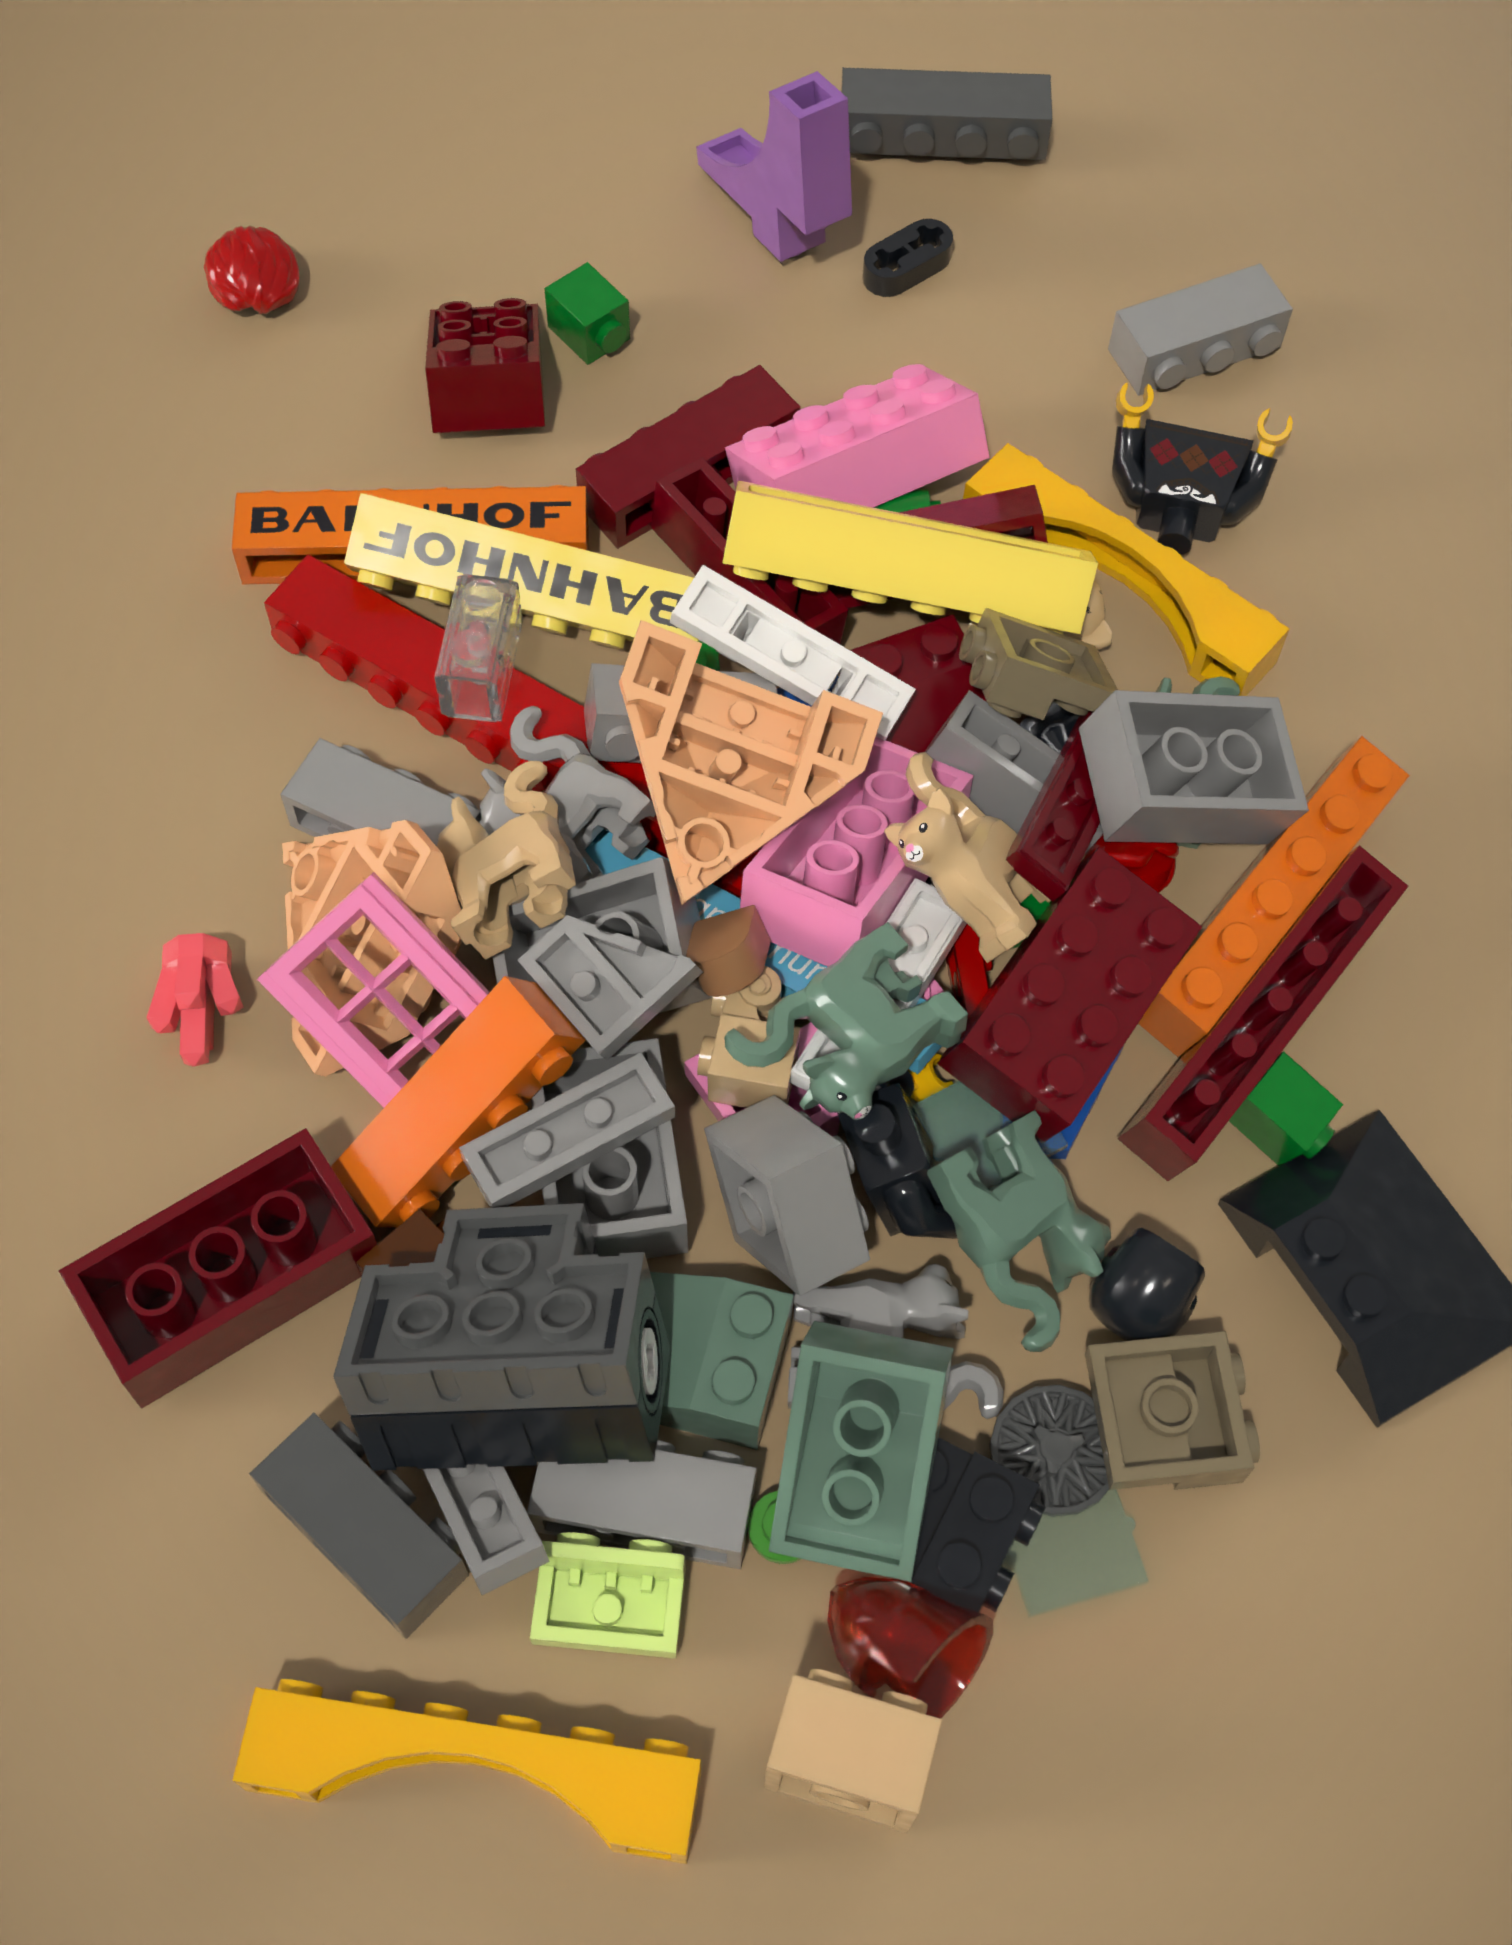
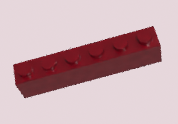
M1360 845L1349 853L1208 1034L1184 1053L1117 1139L1166 1181H1170L1197 1163L1409 886Z

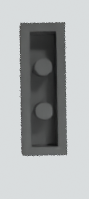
M313 1412L249 1474L261 1492L385 1619L407 1639L469 1576L462 1559L459 1557L462 1552L451 1529L442 1520L435 1517L427 1525L409 1507L417 1498L391 1470H385L378 1476L361 1459L365 1455L359 1438L343 1422L339 1420L330 1429Z

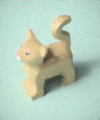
M926 752L916 753L909 760L906 768V778L914 794L927 805V808L914 815L906 823H892L884 832L888 840L898 848L905 866L930 876L945 905L961 917L978 935L979 952L988 963L1028 937L1037 923L1032 914L1020 904L1031 893L1039 903L1045 900L1050 902L1051 900L1015 872L1014 868L1006 860L1010 847L1017 836L1016 832L1001 819L986 816L963 792L944 787L933 775L931 769L933 759Z
M528 761L519 765L509 774L504 784L505 805L512 812L521 816L509 820L489 835L472 816L464 801L458 796L452 799L451 803L453 821L439 834L437 848L443 854L454 890L462 906V910L451 919V926L464 944H471L485 960L512 946L514 932L510 924L509 906L524 901L525 915L542 929L565 917L568 906L567 892L576 885L570 850L559 831L558 804L551 794L530 791L548 773L547 766L541 761Z

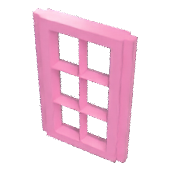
M375 872L362 881L257 979L383 1108L409 1081L398 1069L423 1047L433 1055L441 1046L434 1037L459 1015L466 1019L490 993ZM362 915L401 953L376 977L337 939ZM326 948L365 986L340 1010L301 972ZM410 965L450 1004L424 1028L385 989ZM375 997L414 1036L389 1059L350 1021Z

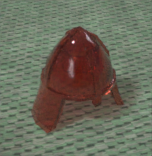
M862 1577L835 1585L830 1591L827 1619L837 1660L855 1686L868 1697L874 1698L877 1693L876 1689H879L886 1683L896 1693L905 1694L925 1702L928 1705L926 1715L941 1719L960 1698L984 1660L993 1636V1619L986 1614L954 1605L935 1596L924 1588L899 1579Z

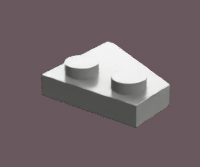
M569 915L560 920L518 959V962L595 1051L606 1060L614 1055L703 973L689 957L680 954L674 956L646 946L642 941L629 936L600 930L592 923Z

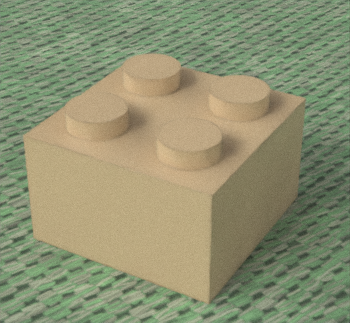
M811 1669L808 1678L792 1674L766 1768L764 1789L908 1833L919 1815L942 1719L926 1715L928 1705L917 1698L905 1694L886 1691L883 1693L882 1701L854 1693L852 1692L854 1682L836 1673Z

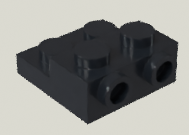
M938 1438L911 1582L895 1580L976 1622L983 1606L996 1613L1014 1576V1572L1003 1567L1014 1541L1025 1546L1029 1545L1046 1509L1045 1506L1034 1501L1040 1484L977 1452H974L972 1455Z

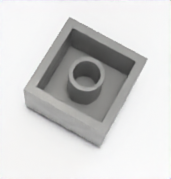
M775 1095L704 1128L735 1242L799 1296L870 1260L864 1232L869 1228V1222L863 1206L855 1197L850 1174L855 1171V1164L849 1148L839 1136L835 1135L832 1137L815 1125L805 1112H797Z

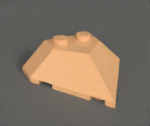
M641 620L624 665L619 685L681 905H684L860 776L866 769L883 712L825 690L821 692L812 706L797 702L696 663L702 643Z
M402 820L392 822L391 828L384 830L365 827L314 837V842L308 844L297 841L282 843L283 864L293 867L291 875L292 891L285 895L288 949L362 881L375 872L454 955L457 953L461 939L453 930L451 919L461 911V907L442 852L417 823ZM364 915L337 938L374 977L401 955ZM328 948L301 971L339 1010L365 987ZM410 965L385 989L417 1020L420 1014L429 1006L434 987ZM376 997L350 1019L356 1028L378 1050L410 1035L408 1029ZM294 1017L291 1018L292 1041L314 1074L326 1077L344 1068Z

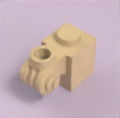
M765 966L761 975L744 989L730 995L713 996L711 1016L720 1017L716 1037L705 1035L703 1038L697 1068V1075L707 1076L708 1101L748 1108L775 1095L789 1105L793 1085L790 1083L791 1070L799 1056V1027H794L793 1045L782 1060L763 1068L745 1066L733 1059L725 1048L724 1037L733 1028L751 1042L761 1043L767 1037L766 1024L768 1012L781 1000V980L778 974L770 967Z

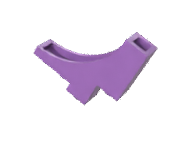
M818 71L769 91V119L763 143L750 136L742 128H739L696 146L698 165L752 217L753 235L780 262L825 243V228L852 215L848 98Z

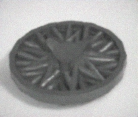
M1062 1385L1033 1387L1012 1398L996 1419L989 1444L991 1460L1040 1484L1034 1501L1046 1507L1043 1515L1049 1517L1077 1515L1099 1503L1108 1492L1109 1486L1093 1399L1085 1392Z

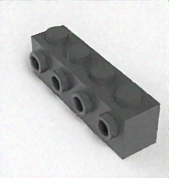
M842 68L841 93L848 98L850 154L1046 160L1052 126L1050 74Z

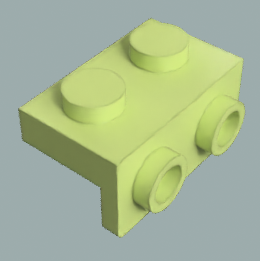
M576 1532L559 1533L556 1542L541 1541L550 1562L539 1567L530 1632L531 1644L676 1659L686 1571L684 1555L672 1553V1546L668 1543L648 1539L631 1540L628 1549L600 1546V1539L598 1537Z

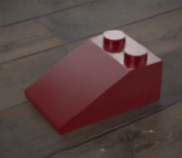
M954 615L850 650L916 689L886 741L917 753L925 752L936 733L969 690L986 701L982 689L973 687L969 683L972 664L964 662L959 658L964 633Z

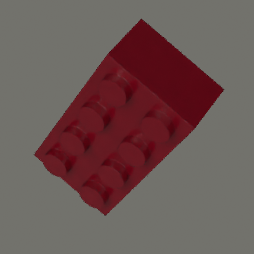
M1100 847L1079 865L1067 891L1055 901L1049 903L1037 920L1034 929L1020 944L968 1018L966 1030L961 1033L960 1042L947 1048L937 1062L940 1067L1012 1122L1035 1110L1042 1122L1035 1134V1138L1041 1144L1072 1124L1203 927Z
M304 1128L58 1271L122 1385L142 1409L362 1277L356 1261L376 1246L377 1242L374 1234L307 1128Z

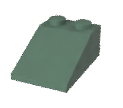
M650 1272L671 1347L660 1425L758 1450L791 1325L794 1295L725 1277Z
M813 1322L800 1348L768 1552L911 1582L940 1433L954 1348L829 1323Z

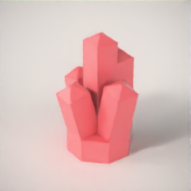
M205 933L177 935L163 945L162 970L146 1017L151 1028L156 1033L162 1034L175 1032L181 1015L180 1056L185 1065L192 1067L209 1063V1051L214 1049L215 1004L221 1016L232 1015L244 1008L231 975L232 951L228 942Z

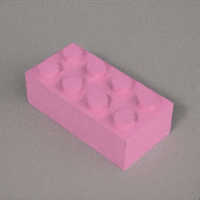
M920 364L901 367L893 373V378L876 385L853 387L843 394L842 399L826 406L814 405L802 408L793 415L792 420L775 427L763 426L752 429L743 435V440L725 447L735 490L737 482L743 481L873 508L990 458L978 393Z
M875 737L865 771L765 844L743 871L740 908L755 905L772 943L829 967L836 963L856 941L886 924L915 878L926 882L929 876L906 867L898 852V848L888 840L884 832L892 823H906L914 815L927 808V805L914 794L906 778V768L909 760L917 752ZM933 759L931 769L936 780L944 787L963 792L969 798L974 775Z

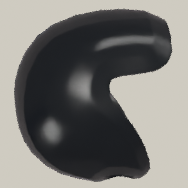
M1137 1228L1127 1236L1121 1245L1113 1247L1101 1262L1103 1272L1093 1278L1090 1286L1089 1308L1106 1328L1126 1341L1171 1337L1183 1327L1192 1315L1197 1303L1196 1294L1203 1283L1205 1270L1196 1260L1158 1235L1144 1228Z

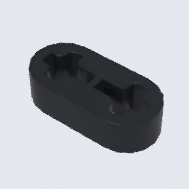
M921 219L874 244L866 251L864 256L863 284L874 295L893 297L942 271L951 260L953 246L952 230L942 221Z

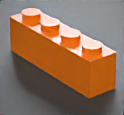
M504 976L332 1164L331 1168L341 1184L375 1227L397 1228L419 1209L428 1218L432 1217L440 1206L439 1197L454 1181L461 1180L471 1174L462 1160L459 1147L528 1111L526 1104L544 1085L555 1082L568 1071L573 1063V1053L586 1039L536 982Z

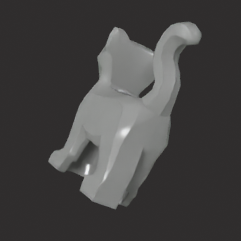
M536 706L524 708L514 718L509 732L511 748L519 758L528 761L544 762L560 757L565 761V764L557 772L544 793L551 794L558 804L559 831L570 850L576 883L604 875L599 866L585 851L603 829L612 833L611 845L623 855L633 860L650 842L640 820L656 815L653 802L627 778L606 770L591 756L582 741L568 734L554 735L541 740L536 739L532 732L542 716V711ZM485 768L481 774L490 788L479 805L481 812L479 823L490 835L509 820L521 815L512 812L505 805L504 784L506 780L492 770Z
M928 1265L917 1277L903 1284L869 1278L844 1285L817 1287L802 1296L793 1291L794 1321L811 1327L814 1321L900 1338H904V1329L906 1328L936 1337L953 1339L965 1337L966 1327L960 1322L968 1320L969 1311L960 1308L958 1289L952 1285L948 1270L941 1265ZM801 1347L791 1348V1368H789L788 1385L789 1409H791ZM965 1361L951 1366L944 1410L956 1399L962 1390L970 1389L978 1397L982 1417L990 1419L997 1416L1003 1407V1389L998 1377L987 1367L977 1363Z

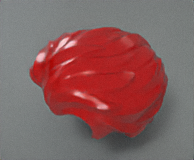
M235 227L215 241L205 256L204 270L209 290L216 301L224 308L233 311L253 308L260 314H268L270 311L292 302L298 291L300 271L292 249L278 234L264 227Z

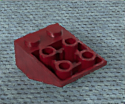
M506 298L496 301L494 306L472 307L468 302L452 301L440 305L439 309L430 310L425 371L432 432L447 433L545 427L538 304H527L525 300L519 298Z

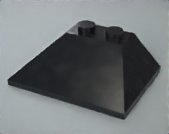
M1380 1110L1332 1136L1328 1143L1312 1158L1307 1159L1305 1156L1300 1155L1222 1198L1218 1203L1256 1258L1272 1249L1276 1250L1346 1348L1349 1355L1336 1371L1376 1428L1512 1347L1511 1282Z

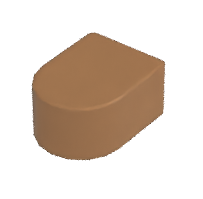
M750 905L695 922L686 957H689L703 971L697 977V980L705 994L714 997L730 995L749 986L761 975L765 967L771 939L755 905Z

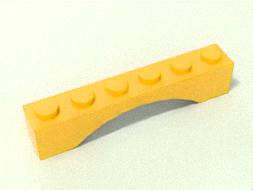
M1007 443L965 483L963 499L1035 484L1043 511L1048 543L1091 551L1098 562V570L1122 582L1146 601L1167 625L1181 650L1188 674L1200 683L1205 679L1220 676L1230 678L1239 685L1240 693L1238 696H1247L1277 663L1290 628L1280 623L1270 612L1259 609L1230 590L1220 579L1209 576L1183 559L1173 548L1162 545L1136 528L1126 517L1115 514L1089 497L1082 488L1071 485L1045 468L1035 457L1026 455Z
M280 1679L277 1690L255 1687L232 1780L245 1791L320 1803L356 1782L393 1769L433 1763L476 1765L518 1776L555 1795L586 1820L612 1852L687 1864L701 1776V1759L687 1757L689 1749L687 1745L662 1739H645L643 1750L615 1746V1734L588 1727H571L569 1738L541 1734V1722L514 1715H498L496 1726L468 1722V1710L440 1703H425L423 1714L394 1710L396 1699L366 1691H353L350 1702L322 1698L323 1687L292 1679Z

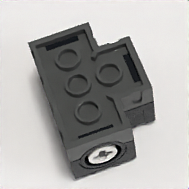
M584 1203L447 1210L443 1224L444 1237L442 1243L438 1244L434 1262L410 1263L409 1266L390 1267L389 1264L365 1265L333 1378L349 1415H351V1421L372 1471L397 1470V1467H417V1469L466 1468L467 1465L473 1464L500 1467L537 1465V1462H557L558 1465L608 1463V1460L628 1459L629 1462H652L655 1460L671 1347L645 1252L619 1253V1256L599 1257Z

